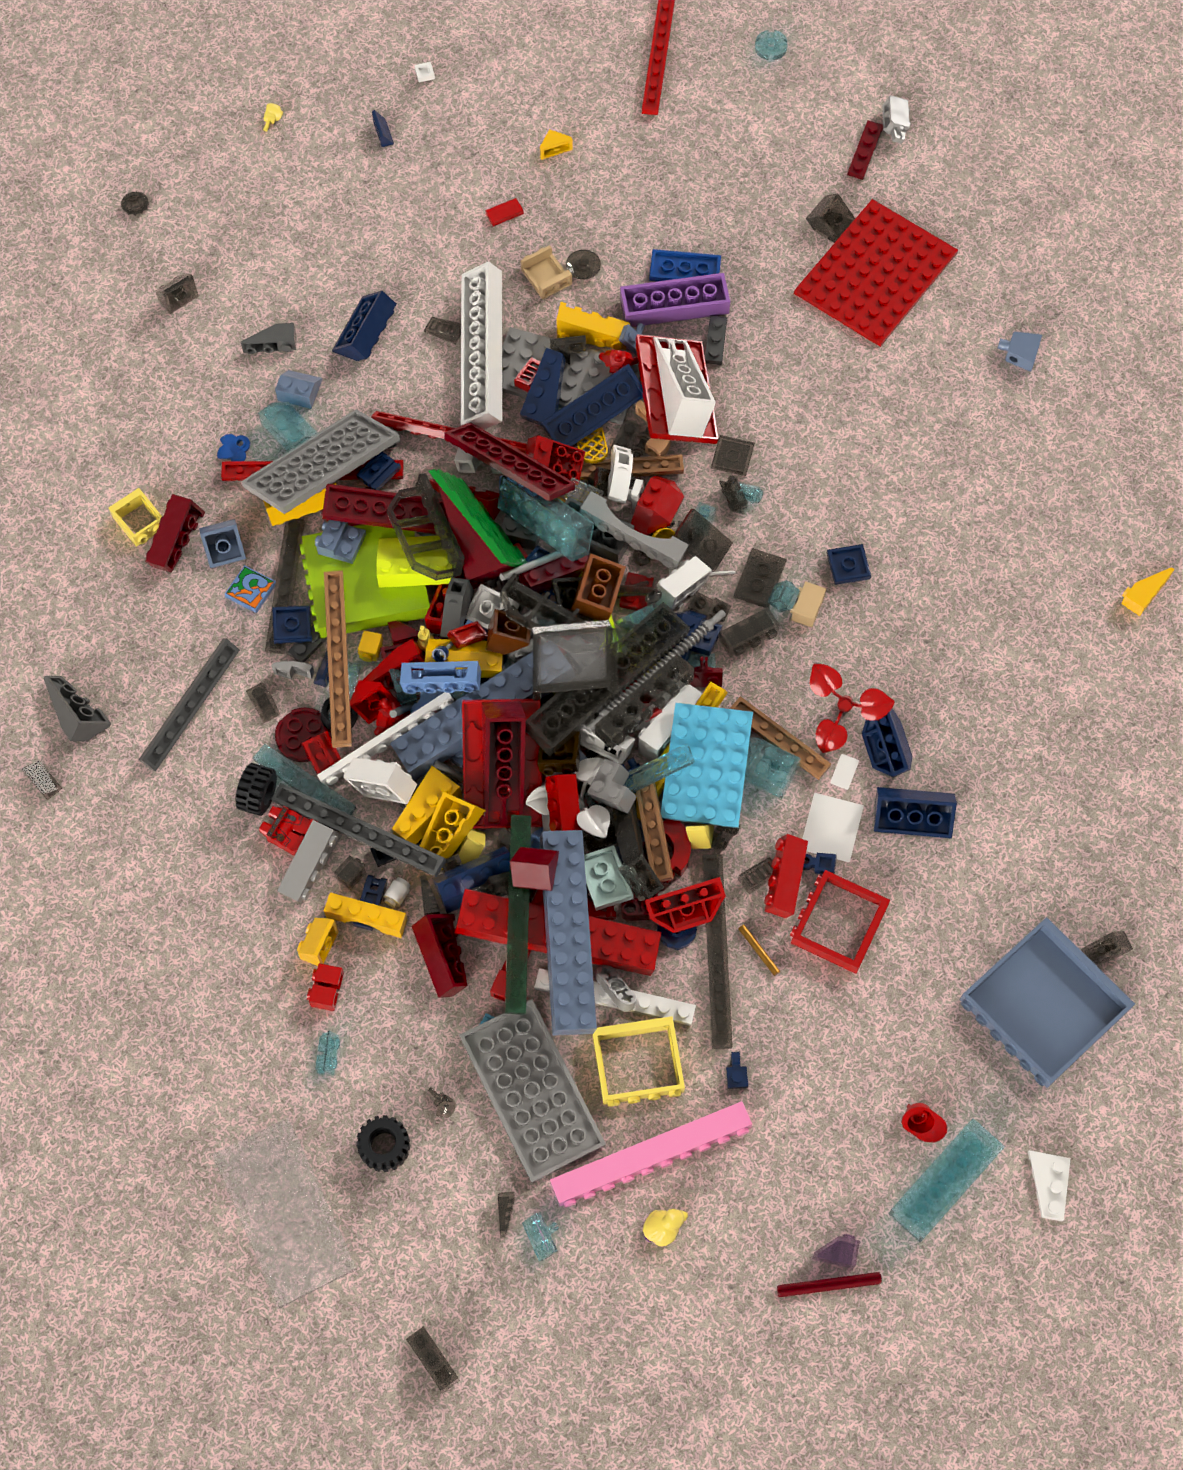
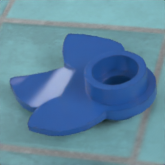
M226 434L220 438L223 445L218 449V459H231V461L246 460V452L250 448V440L246 436L239 435L236 437L233 434ZM241 441H243V445H242V446H238V444H239Z

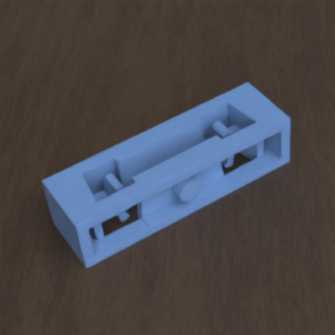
M478 661L402 663L400 685L403 692L415 694L416 692L453 693L455 691H464L470 693L480 691L481 668Z

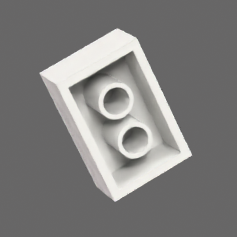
M353 757L343 777L364 797L408 804L417 786V783L411 779L412 776L404 772L398 763H385L379 759L373 761L366 757H362V759Z

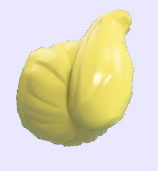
M669 1209L668 1211L655 1210L651 1212L643 1226L645 1239L658 1246L669 1245L676 1239L679 1228L686 1221L688 1213L677 1209Z

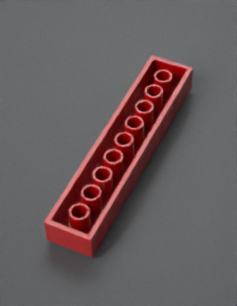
M465 889L457 920L456 934L547 953L544 906ZM589 916L592 964L607 965L615 969L647 976L652 975L655 970L661 932Z

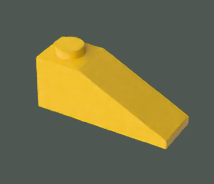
M1170 567L1136 582L1132 588L1127 587L1122 594L1124 599L1121 604L1141 616L1169 580L1175 569Z

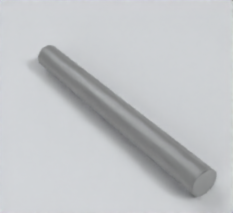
M560 549L501 573L500 579L502 581L563 557L565 553L563 549Z

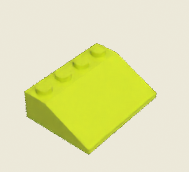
M453 535L379 539L377 551V580L379 588L449 584L451 577L454 578Z

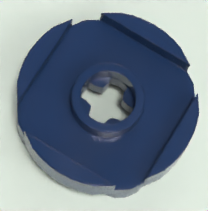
M658 925L657 931L661 932L660 941L665 946L674 950H680L688 947L695 940L697 927L683 930L681 933H672Z

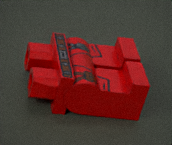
M272 806L268 816L275 821L272 825L265 821L262 822L259 832L267 838L268 842L295 856L314 819L310 820L295 811L289 810L285 806L282 809Z

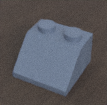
M288 370L280 375L276 385L277 400L312 409L323 379Z
M235 519L199 528L210 568L246 559Z

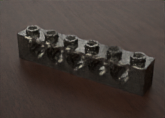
M675 655L596 723L595 735L611 749L616 745H620L628 734L634 733L643 721H648L652 717L654 710L663 708L671 697L677 696L681 688L693 681L694 667L680 655Z

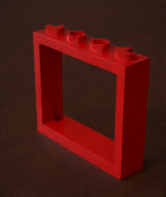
M825 870L823 875H818L814 885L817 886L815 892L811 891L808 895L806 902L809 904L807 908H802L798 919L801 920L799 925H794L790 936H792L791 944L857 974L888 908L890 899ZM826 882L879 906L854 960L801 936Z

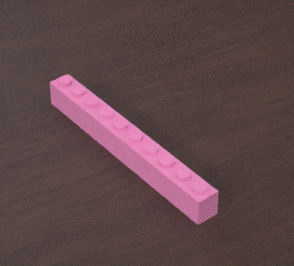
M741 1101L550 1179V1184L559 1206L570 1207L577 1203V1199L582 1197L585 1200L592 1198L596 1195L595 1192L603 1189L606 1192L615 1188L616 1183L621 1181L623 1184L631 1182L635 1179L634 1176L642 1173V1176L648 1175L654 1171L653 1168L660 1165L662 1168L673 1164V1160L677 1158L681 1160L687 1159L692 1156V1152L697 1150L704 1152L710 1149L712 1144L716 1142L719 1144L726 1143L730 1140L731 1136L736 1134L738 1137L750 1132L749 1129L752 1127V1122Z

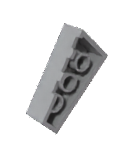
M313 820L277 891L300 903L307 900L311 893V887L319 878L321 870L342 835Z

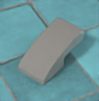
M282 661L272 664L274 674L288 679H292L294 673L312 679L315 673L313 665L308 663Z

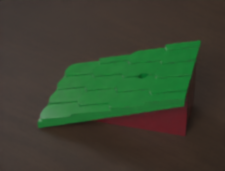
M440 469L428 471L438 483L467 580L482 584L500 577L501 573L528 563L519 548L513 546L502 527L493 520L481 501L478 502L462 478H457L455 475H450Z

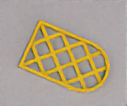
M603 427L590 433L594 435L591 439L584 437L583 439L588 440L586 443L581 442L583 439L577 442L578 449L583 450L585 447L590 449L588 452L585 451L584 462L599 463L608 456V447ZM596 437L600 438L598 442L593 439ZM590 442L595 443L593 447L589 446L588 444ZM598 445L603 447L601 450L596 449ZM592 451L597 452L595 455L590 454ZM599 454L604 455L601 458L597 457Z

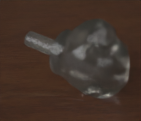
M430 1087L428 1091L435 1098L433 1104L437 1107L436 1116L439 1118L451 1117L456 1108L455 1101L443 1092L438 1094Z

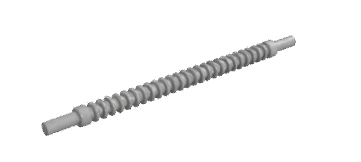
M720 610L710 620H705L702 626H698V629H695L691 636L683 639V642H680L679 646L675 647L676 649H672V652H668V656L665 655L664 659H660V662H657L656 666L652 667L653 669H649V673L645 672V676H641V679H637V683L634 682L633 686L625 690L626 693L623 692L622 696H618V700L614 699V703L606 706V710L603 709L599 712V716L586 727L588 732L592 733L604 721L608 722L611 716L615 715V712H619L623 705L626 706L627 702L634 699V695L637 696L638 692H642V688L645 689L646 685H650L654 678L657 679L658 675L665 672V668L668 669L669 665H673L677 658L679 659L681 655L685 654L684 652H688V648L691 649L692 645H696V642L703 639V635L711 632L714 629V625L725 617L726 613Z

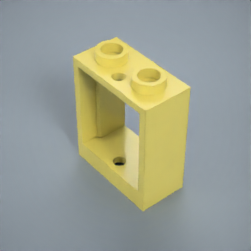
M140 488L109 507L114 520L136 547L146 543L149 538L157 533L162 515ZM143 504L155 521L134 534L122 520V517Z

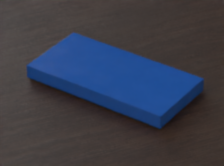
M653 249L649 281L658 282L720 273L721 255Z

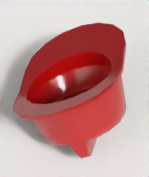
M924 1103L907 1105V1110L901 1121L905 1130L924 1142L934 1143L945 1137L948 1128L946 1121L932 1111L928 1105Z

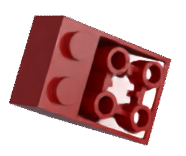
M539 435L528 438L526 455L569 480L571 478L577 479L572 482L576 483L575 486H579L585 451Z

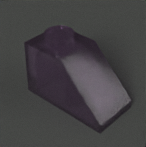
M843 1234V1237L838 1236L815 1251L812 1255V1260L854 1269L860 1241L855 1240V1236Z

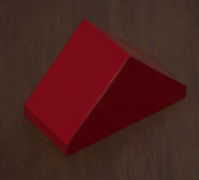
M399 621L388 622L393 645L405 643L412 638L414 641L418 639V630Z

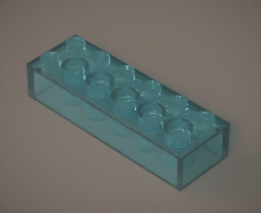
M507 476L501 477L497 508L572 562L589 555L594 528L593 522L559 498L551 501L545 500Z
M972 1118L888 1214L921 1243L1005 1146Z

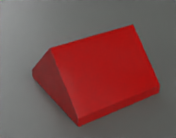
M358 680L350 700V706L370 724L377 719L382 698H387L389 702L400 704V702L381 682Z

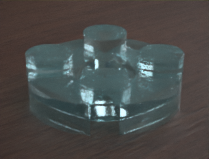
M766 30L756 37L754 49L761 58L766 59L768 62H774L786 54L788 48L787 38L779 31L769 32V30Z

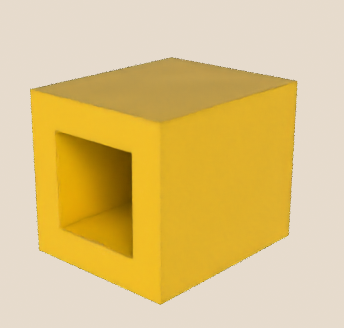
M363 631L357 650L359 658L366 662L378 661L381 652L380 648L383 645L382 634Z

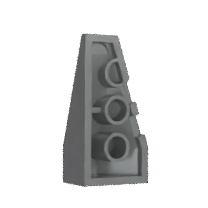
M44 676V681L60 726L70 741H88L111 726V722L99 708L94 710L88 705L90 700L86 697L78 696L76 694L77 689L62 676Z

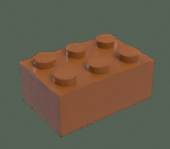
M590 554L585 563L571 611L607 623L613 612L626 566Z

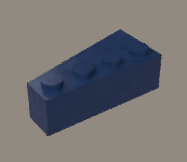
M549 348L545 349L520 412L522 419L542 426L540 422L559 410L558 406L565 366V357L562 353Z

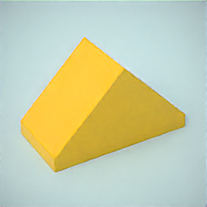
M549 129L540 145L541 160L573 150L572 137Z

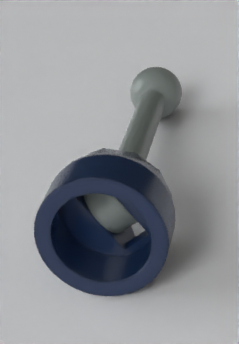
M452 641L446 647L438 646L432 651V657L436 662H444L448 658V649L454 645Z

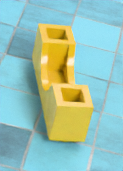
M331 892L323 910L326 918L344 923L350 921L363 923L376 928L384 934L402 938L408 921L404 912Z

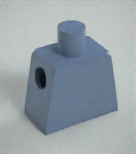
M1013 332L1011 341L1000 338L997 349L1007 351L1006 362L1031 372L1042 335Z

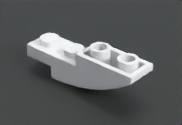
M613 445L611 449L608 499L614 502L625 504L627 500L633 464L631 449L618 445Z

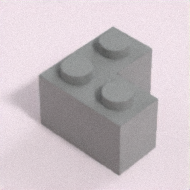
M608 759L603 760L587 791L595 801L627 814L637 797L629 788L624 786L630 773L621 764Z

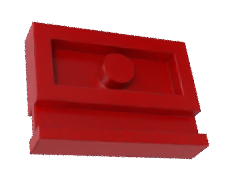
M628 572L619 607L635 611L639 610L645 613L654 578H647L644 575Z
M324 731L301 743L317 775L341 760L337 749L332 747V739L328 731Z

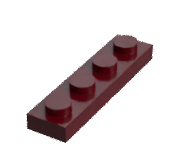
M867 120L847 176L864 180L883 130V124Z

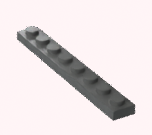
M223 638L139 758V761L150 770L156 772L240 651L227 638Z

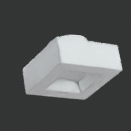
M431 62L414 65L418 82L435 79Z

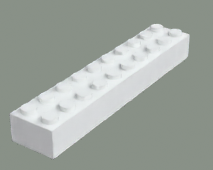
M489 261L463 273L461 282V426L471 422L483 430L502 422V271Z

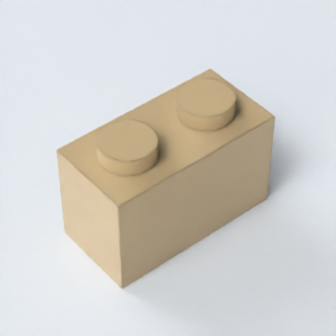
M805 581L803 588L799 587L796 595L798 598L797 603L793 602L790 613H792L791 620L813 627L824 600L826 588Z

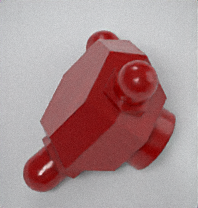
M607 350L598 356L605 363L606 367L610 368L609 373L612 374L626 364L631 366L638 363V358L633 357L631 353L626 351Z
M382 698L380 700L381 708L378 710L377 727L374 730V734L378 736L409 716L411 714L410 711L392 718L389 715L390 711L401 705L389 702L387 698Z

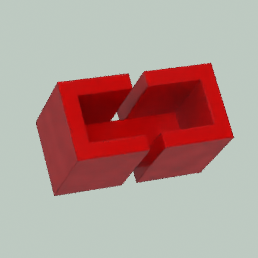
M318 963L317 969H314L312 974V981L315 982L312 988L308 989L307 1000H309L311 1007L335 1011L339 995L336 992L340 990L344 971L341 967Z

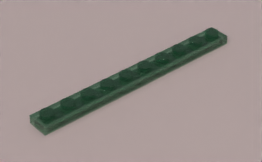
M511 815L505 1014L525 1015L529 889L513 887L510 861L520 847L531 848V816Z

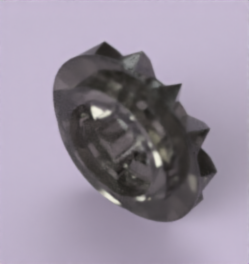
M130 192L121 201V207L128 215L133 214L136 216L138 213L143 215V211L148 210L149 201L142 192Z

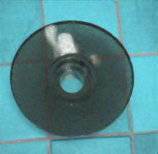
M577 250L571 253L566 261L567 270L571 272L574 278L581 280L596 276L601 267L599 257L590 250Z

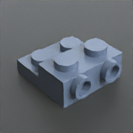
M324 521L322 525L323 533L315 539L318 554L353 564L366 536V530L349 526L348 522Z

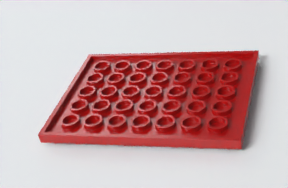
M872 199L797 286L794 294L881 347L957 255L958 249Z

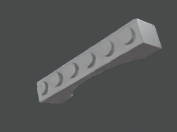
M592 491L589 493L578 515L584 522L597 526L602 532L610 533L615 539L630 544L633 549L640 550L646 553L648 557L659 560L668 568L676 569L689 546L687 543L674 536L671 539L655 538L631 529L611 512L606 504L607 499Z

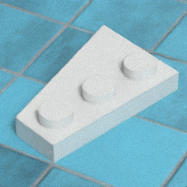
M1029 1150L1028 1156L1032 1166V1175L1037 1190L1036 1194L1041 1217L1064 1221L1071 1158Z

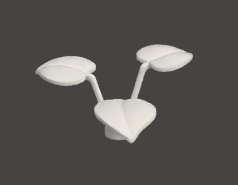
M599 757L587 758L580 761L579 771L575 772L576 778L584 782L579 798L580 813L577 815V823L585 832L596 837L606 838L610 824L608 810L600 805H593L588 809L584 807L583 803L586 785L588 783L591 786L603 759ZM545 785L531 792L526 800V805L540 814L549 815L547 790Z

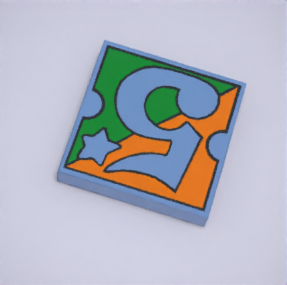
M244 565L224 595L226 598L257 613L277 584L276 581Z

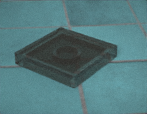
M720 435L711 468L746 476L755 443Z

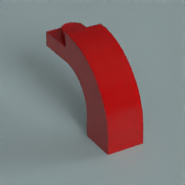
M666 819L663 822L666 841L673 849V856L670 860L673 878L676 875L675 873L681 877L689 864L691 842L689 841L686 828L680 821Z

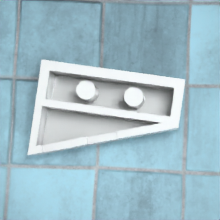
M696 556L691 560H686L678 570L674 569L666 579L662 578L658 582L652 607L664 617L666 614H671L674 608H681L684 605L682 601L688 595L692 597L708 581L712 569Z

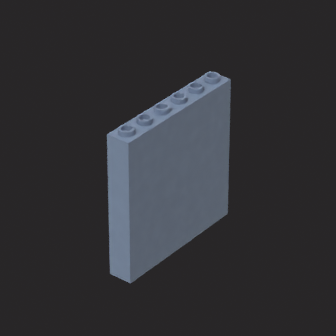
M1047 917L965 991L959 999L962 1007L968 1012L971 1011L976 1016V1021L981 1026H986L991 1031V1036L996 1041L1000 1040L1005 1045V1050L1011 1056L1015 1055L1020 1060L1019 1063L1026 1071L1030 1070L1035 1076L1036 1082L1046 1088L1053 1084L1135 1005Z

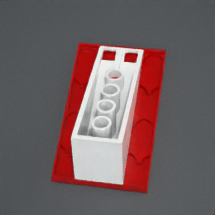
M637 334L635 347L639 362L638 368L643 387L650 438L717 444L718 433L713 410L716 402L710 391L702 341Z

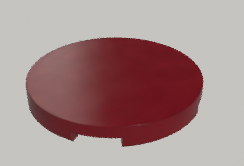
M302 707L291 710L282 720H279L275 729V741L278 749L286 758L295 762H310L301 743L324 731H328L331 739L332 734L323 725L320 711Z

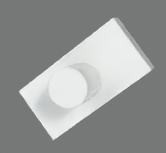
M639 479L635 480L633 489H629L627 500L632 502L633 513L644 491L643 480Z

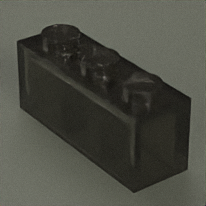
M766 608L720 631L719 641L729 657L739 656L746 649L757 647L763 640L767 638L770 640L776 637L780 625L770 609Z

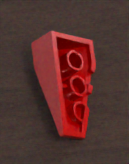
M412 638L392 651L363 680L381 682L388 690L395 688L396 691L402 690L400 685L402 663L425 662V654Z

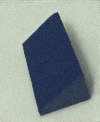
M373 110V123L381 147L393 145L394 142L386 119Z
M328 651L325 652L313 682L323 687H326L329 683Z

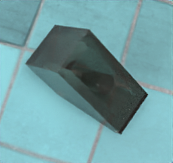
M1113 931L1081 949L1095 965L1118 958L1133 950L1125 931Z

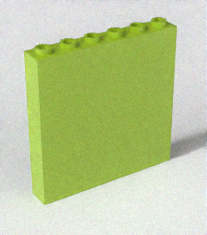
M364 524L353 526L366 530V536L353 564L318 554L315 539L318 535L321 536L323 532L302 536L303 543L299 545L301 555L305 554L306 558L302 559L304 570L308 569V574H305L307 585L311 586V589L308 590L309 600L314 602V605H310L312 616H316L317 619L313 623L315 632L319 631L321 638L327 637L324 572L343 570L346 633L387 626L388 622L392 621L403 623L425 618L430 607L426 585L379 588L377 580L379 539L415 537L414 531Z

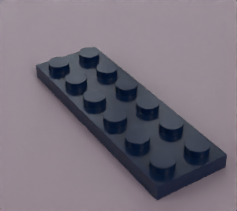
M626 364L540 423L551 440L573 446L642 399L643 387L630 365Z

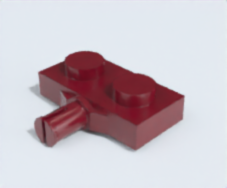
M702 656L700 658V666L685 668L684 683L687 682L694 688H707L709 683L712 682L722 688L723 668L709 667L708 657L705 656L704 661Z

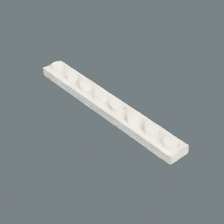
M444 692L317 776L325 786L335 784L338 778L345 775L353 757L371 759L375 754L384 752L392 741L455 701L450 693Z
M539 968L534 989L550 993L548 970ZM593 981L595 1004L619 1009L601 985ZM612 986V987H611V988L614 989V990H620V989H621L620 987H617V986ZM631 990L636 996L635 1008L629 1012L655 1018L672 1016L673 1022L688 1026L692 1025L696 1005Z

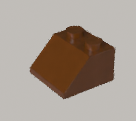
M495 609L488 625L486 650L506 655L529 646L531 619Z

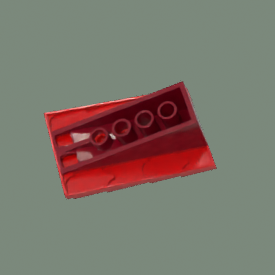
M539 699L462 700L464 801L485 810L472 829L543 827L542 814L526 805V800L531 792L542 786V776L537 764L541 740Z

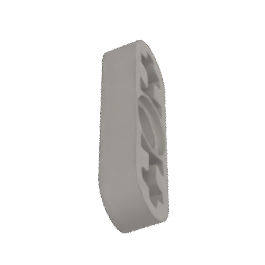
M607 965L600 966L597 969L596 975L598 983L620 1010L632 1011L636 1003L634 993L613 967ZM612 986H618V987H620L621 989H620V990H614V989H612L611 987H612Z

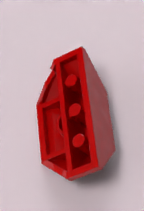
M658 475L650 478L636 505L631 521L635 531L650 536L651 533L671 525L684 499V495L675 481Z
M718 877L644 900L650 920L668 931L676 933L711 922L726 895L721 879Z

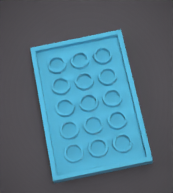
M675 703L661 807L662 819L739 828L753 712Z

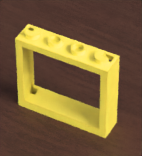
M672 1016L598 1027L594 1034H592L603 1105L608 1104L609 1107H614L624 1101L633 1104L640 1102V1099L644 1098L652 1101L658 1100L664 1095L678 1097L684 1092L685 1085ZM667 1030L677 1085L608 1095L600 1040Z

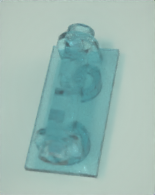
M331 1031L322 1033V1036L319 1037L318 1052H324V1055H317L315 1067L317 1074L324 1075L326 1072L335 1076L340 1036Z

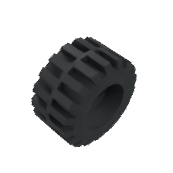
M250 763L245 768L236 790L235 801L238 810L262 816L267 811L276 789L277 775L275 769L255 763Z
M383 1115V1118L375 1116V1120L371 1121L369 1119L366 1121V1126H361V1132L357 1134L358 1141H356V1146L362 1161L370 1169L374 1168L378 1172L380 1170L389 1172L388 1169H397L396 1166L399 1164L401 1166L404 1163V1158L407 1159L409 1155L408 1150H410V1139L406 1128L396 1118L391 1117L390 1119L387 1115ZM383 1133L393 1135L396 1143L390 1152L377 1154L372 1150L371 1145L376 1136Z

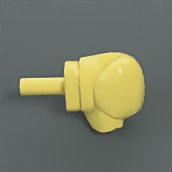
M274 103L266 105L263 118L266 122L264 131H268L270 123L275 124V121L281 119L283 111L279 105Z
M420 626L417 644L422 651L426 652L428 640L434 639V636L430 635L429 630L424 626Z

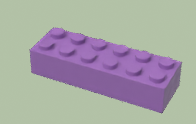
M724 273L620 287L624 321L630 323L631 327H637L638 323L652 325L710 317V315L729 314L730 298Z

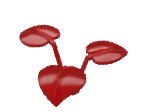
M816 663L812 666L810 676L811 690L820 697H827L832 692L833 695L839 698L837 706L840 712L835 723L830 719H824L816 729L817 746L822 753H827L841 748L847 741L848 734L846 728L838 725L843 712H849L855 706L862 708L861 715L863 718L875 721L887 715L893 708L895 701L882 690L869 688L861 694V704L853 702L850 696H842L835 691L843 684L840 673L831 666Z

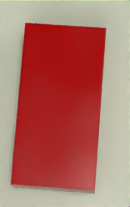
M517 198L485 210V213L492 226H496L523 215L524 210Z
M475 621L450 630L447 636L455 647L460 649L486 639L487 633L479 622Z

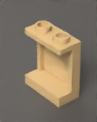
M550 245L539 249L531 255L525 256L521 260V271L542 299L572 285L571 272L563 269L552 254V247Z

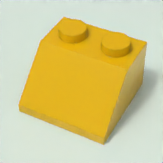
M314 918L313 923L308 924L306 929L307 935L304 941H300L297 948L300 959L317 966L318 963L324 964L339 933L333 919Z

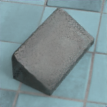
M40 761L22 768L24 774L46 800L63 789Z

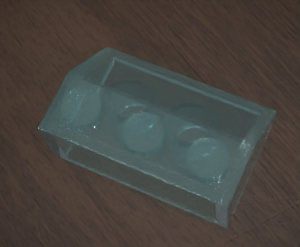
M289 402L271 403L258 412L261 425L287 452L318 434Z

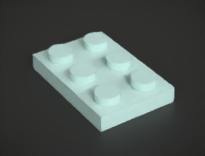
M614 845L584 855L586 886L596 911L634 899Z

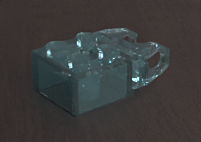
M750 737L745 780L782 799L799 769L801 758L759 738Z

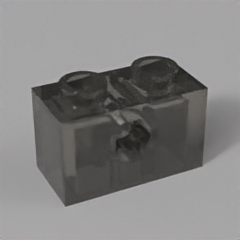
M642 854L632 857L618 868L639 901L650 899L664 888Z

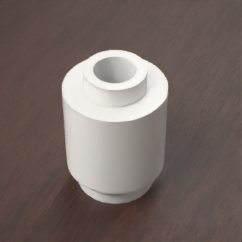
M397 877L383 895L384 902L392 908H395V906L400 907L410 892L409 888L411 885L406 880Z

